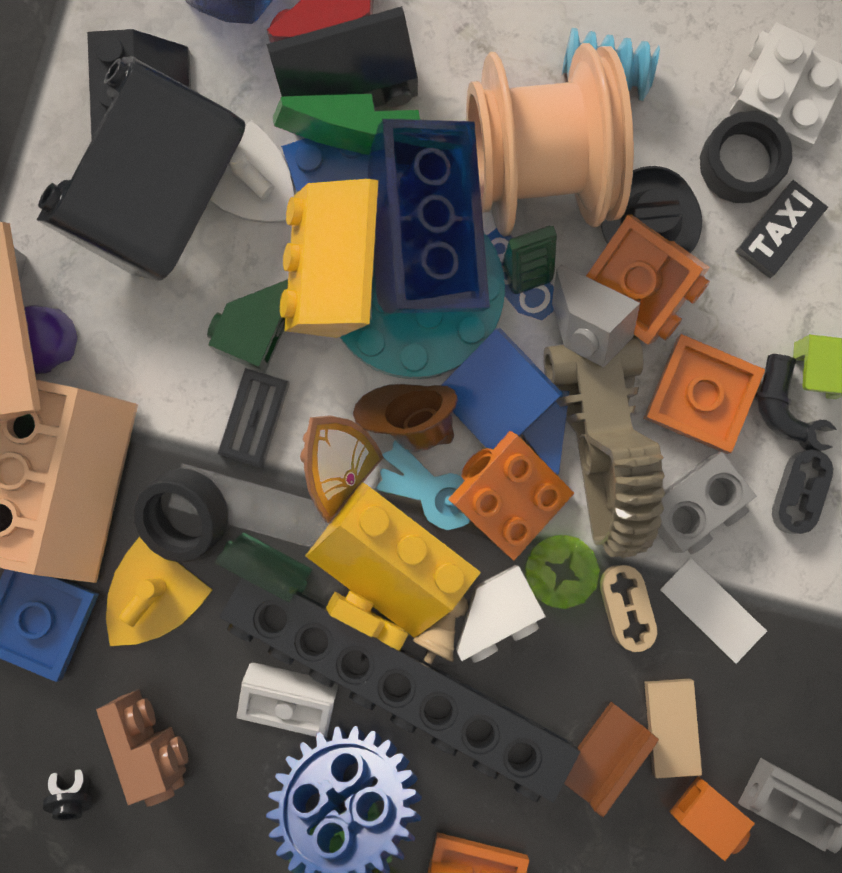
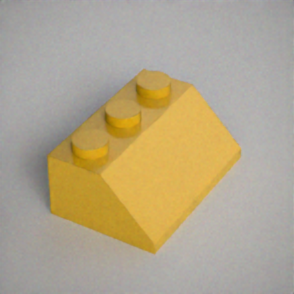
M359 179L308 183L294 197L289 199L286 222L287 225L292 226L291 243H287L283 255L284 271H289L288 289L283 291L280 300V315L285 318L286 332L339 338L370 324L378 180Z
M363 482L357 487L305 555L348 589L373 602V607L402 627L414 638L450 613L481 573Z

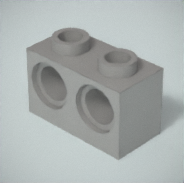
M723 452L712 454L664 490L665 495L662 498L664 510L660 514L662 523L660 528H658V534L672 552L684 553L688 550L690 554H694L713 540L710 532L724 523L728 527L743 518L749 512L746 505L757 496ZM715 480L721 482L727 492L726 499L721 505L715 504L709 495L710 485ZM680 507L685 509L691 517V525L685 533L677 531L672 522L674 512Z

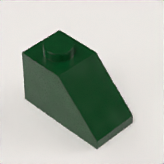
M288 279L228 302L223 313L217 312L211 320L207 331V337L211 339L208 346L222 356L266 373L285 330V318L280 315V300L283 291L288 289Z

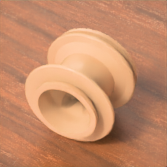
M582 43L573 55L568 82L509 88L506 72L499 55L496 52H489L483 64L481 83L479 81H471L469 83L466 103L469 165L474 196L479 211L481 213L492 211L497 230L503 237L509 236L514 228L517 200L575 194L580 213L585 222L591 227L600 226L605 219L607 221L619 220L625 213L631 192L634 141L629 90L624 69L616 51L610 46H601L595 50L590 43Z

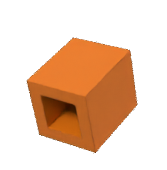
M697 776L669 811L681 825L724 861L727 860L731 853L737 854L745 847L750 838V829L755 824L699 776Z

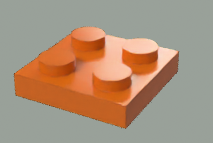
M680 334L676 338L643 419L715 450L730 454L738 439L765 369Z

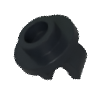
M81 769L75 770V782L68 790L62 789L63 778L59 774L53 773L50 775L48 789L52 795L43 800V810L52 813L53 819L59 821L76 820L82 817V812L92 807V797L86 794L89 788V779Z

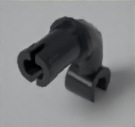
M782 354L768 355L760 392H756L754 397L758 402L759 412L765 424L777 435L789 440L798 441L805 450L824 451L832 448L833 446L821 444L817 440L815 430L824 432L837 430L831 422L816 420L806 423L795 418L789 411L792 400L788 398L796 359Z

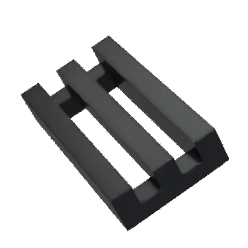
M245 368L217 453L218 455L263 468L290 385L289 381ZM257 381L260 382V386L239 451L232 449L252 383ZM270 386L276 387L255 456L249 454Z

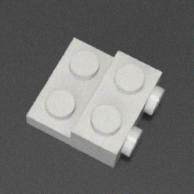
M776 22L769 34L761 31L754 42L748 56L755 60L749 71L742 69L730 91V94L735 96L736 99L729 113L733 115L738 112L756 111L768 115L784 127L792 144L808 151L814 145L842 87V64L813 51L817 41Z

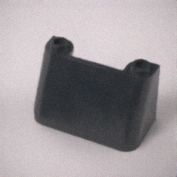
M129 56L123 57L122 60L117 59L107 71L104 83L108 85L107 96L113 99L71 180H63L58 185L51 183L42 193L38 203V207L42 210L37 221L132 275L161 281L173 271L243 137L246 124L243 119L229 109L135 57Z

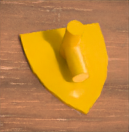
M139 537L116 569L108 592L106 624L110 646L136 645L162 637L182 625L202 605L213 589L179 562L166 560L151 551Z

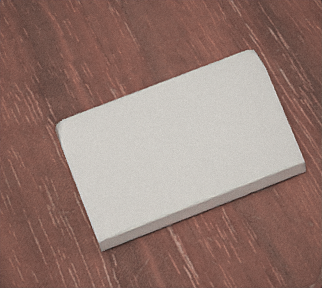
M250 663L242 681L236 718L317 737V733L321 732L327 738L339 684L335 682L331 688L319 683L307 674L259 663Z

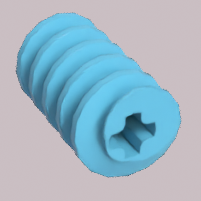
M571 28L561 76L563 73H566L567 77H569L573 55L582 44L579 40L577 28ZM589 31L582 43H590L595 50L601 46L612 47L622 63L629 92L633 86H636L638 99L643 101L655 77L660 46L658 45L651 56L649 42L641 41L633 53L631 38H624L616 50L614 37L609 34L605 36L600 46H597L596 33Z

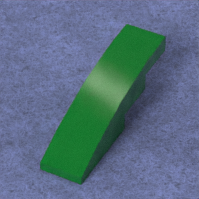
M372 94L284 96L280 98L273 115L275 127L321 144L366 155L404 160L453 161L467 143L464 125L421 127L419 110L375 111Z

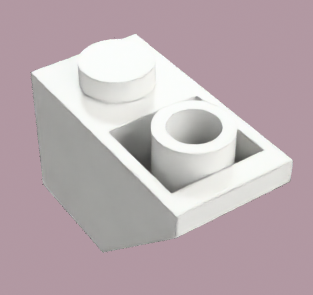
M514 565L474 587L456 646L461 661L471 657L473 663L479 662L498 651L495 643L512 635L514 641H517L539 629L536 622L544 618L545 615L519 566Z

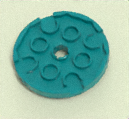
M407 200L377 208L372 277V319L370 318L369 325L341 336L342 342L355 357L367 366L397 378L427 379L441 376V374L458 368L496 329L503 309L505 297L504 273L500 258L491 240L466 215L456 209L436 202ZM421 278L428 287L427 295L418 301L409 300L402 292L403 285L411 279Z

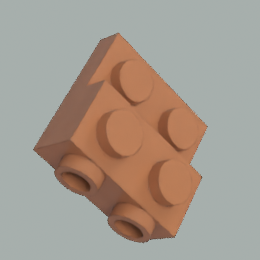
M136 690L96 709L127 804L131 805L144 800L146 807H149L175 796L174 790L185 785L182 775L186 772L184 764L188 763L187 749L180 736L175 737L172 727L154 733L152 726L155 725L156 719L150 701L147 698L142 699L140 690Z

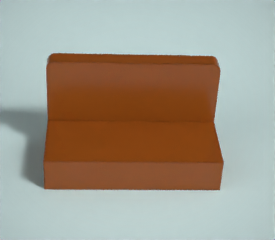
M610 702L578 746L581 752L564 784L586 800L596 813L604 817L655 747L659 738L614 703Z

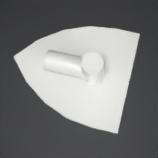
M251 120L246 124L243 137L210 201L223 211L243 219L266 223L286 222L287 205L289 199L294 197L290 171L281 151L268 135Z

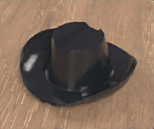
M646 166L633 170L631 192L624 215L619 220L607 221L605 219L601 223L602 233L607 244L627 215H633L668 241H674L691 253L697 246L701 235L702 214L694 192L678 173L665 167Z

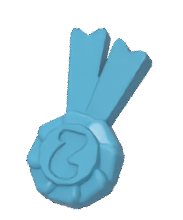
M396 440L393 442L392 450L382 454L386 461L404 475H399L387 469H381L382 481L377 485V490L421 500L427 520L441 529L451 530L462 527L470 522L448 500L464 482L461 476L448 473L434 477L408 450L400 446Z

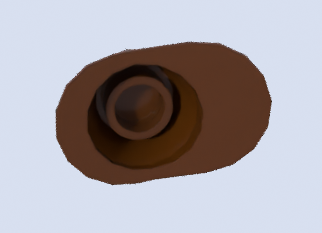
M389 384L375 388L363 395L355 404L353 416L356 424L361 426L363 430L390 434L406 450L420 452L437 445L452 443L454 431L451 413L456 408L458 398L454 389L448 386Z

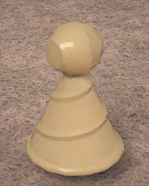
M464 596L450 613L429 627L419 637L413 639V642L428 649L423 661L432 664L436 655H439L450 662H454L455 619L464 616L469 608L467 599Z

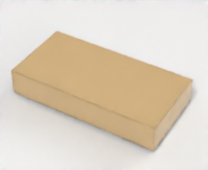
M676 679L644 682L648 730L659 738V741L650 752L652 775L655 778L702 775L694 680Z

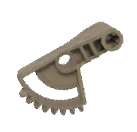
M633 336L605 367L565 348L564 344L547 346L543 354L545 375L559 390L570 391L569 396L562 397L556 402L560 407L568 406L566 420L576 433L593 542L595 545H603L605 552L610 557L621 556V558L636 556L638 553L647 552V549L652 547L654 540L657 538L658 528H660L662 523L660 514L664 510L662 498L665 495L663 489L665 475L662 471V459L664 457L661 455L660 445L635 431L630 414L634 413L636 406H629L628 402L630 397L638 393L639 387L633 386L635 376H640L642 373L644 361L642 347L636 336Z

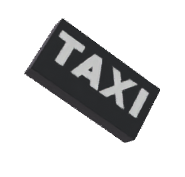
M792 180L735 252L768 278H771L782 267L827 210L828 206L796 181Z

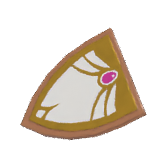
M332 415L310 417L307 432L303 435L304 448L300 454V459L304 463L308 492L316 509L327 523L334 518L361 482L365 481L384 458L378 445L366 430H363L361 426L352 420Z

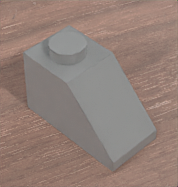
M563 265L556 269L552 306L564 347L605 367L633 338L640 303Z

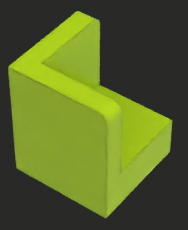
M809 334L794 342L793 358L798 361H804L803 389L826 393L827 399L841 398L842 338Z

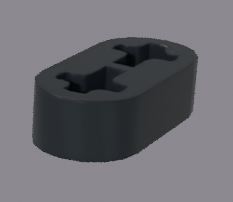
M811 449L795 453L789 458L785 466L772 507L773 522L778 529L785 533L802 534L809 532L817 525L820 519L834 470L831 460L823 452ZM812 460V468L818 471V477L809 478L805 488H803L806 473L800 470V465L810 463ZM802 496L799 511L805 513V518L802 521H795L792 525V516L786 513L787 506H796L799 497Z

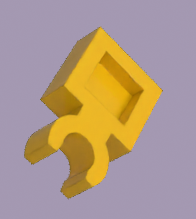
M349 591L346 597L334 592L326 606L330 616L400 651L409 635L404 632L402 627L376 615L375 612L371 611L374 603L353 591Z

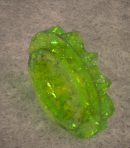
M568 535L552 536L537 544L530 553L526 564L527 582L533 594L546 605L562 609L574 607L585 603L586 599L597 589L600 572L594 551L579 538ZM570 554H573L570 560L572 562L570 570L576 573L575 576L579 577L580 581L565 579L561 585L558 584L556 591L553 590L556 585L557 574L545 565L546 561L551 564H562L565 559L569 558Z

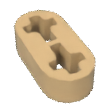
M614 565L602 574L600 580V591L612 635L621 647L632 652H643L653 645L657 637V625L645 582L641 573L635 568L627 565ZM620 572L623 578L632 579L633 586L627 589L630 603L624 605L623 597L620 593L611 591L610 585L617 582L616 574ZM628 611H632L634 620L637 623L645 624L646 631L639 633L640 641L636 643L633 638L623 635V630L630 627L627 616Z

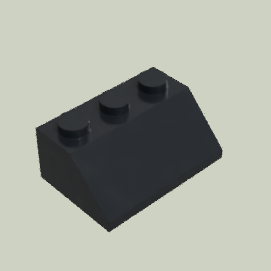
M402 6L266 44L282 97L372 94L374 108L383 105L387 107L402 106L408 103L412 97L418 96V76Z
M134 29L87 32L91 140L113 99L107 96L108 85L104 83V79L110 66L117 59L122 60L123 57L129 56L135 57L191 88L188 46Z

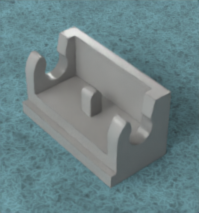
M760 758L738 804L811 843L824 852L828 849L833 853H837L842 847V802Z

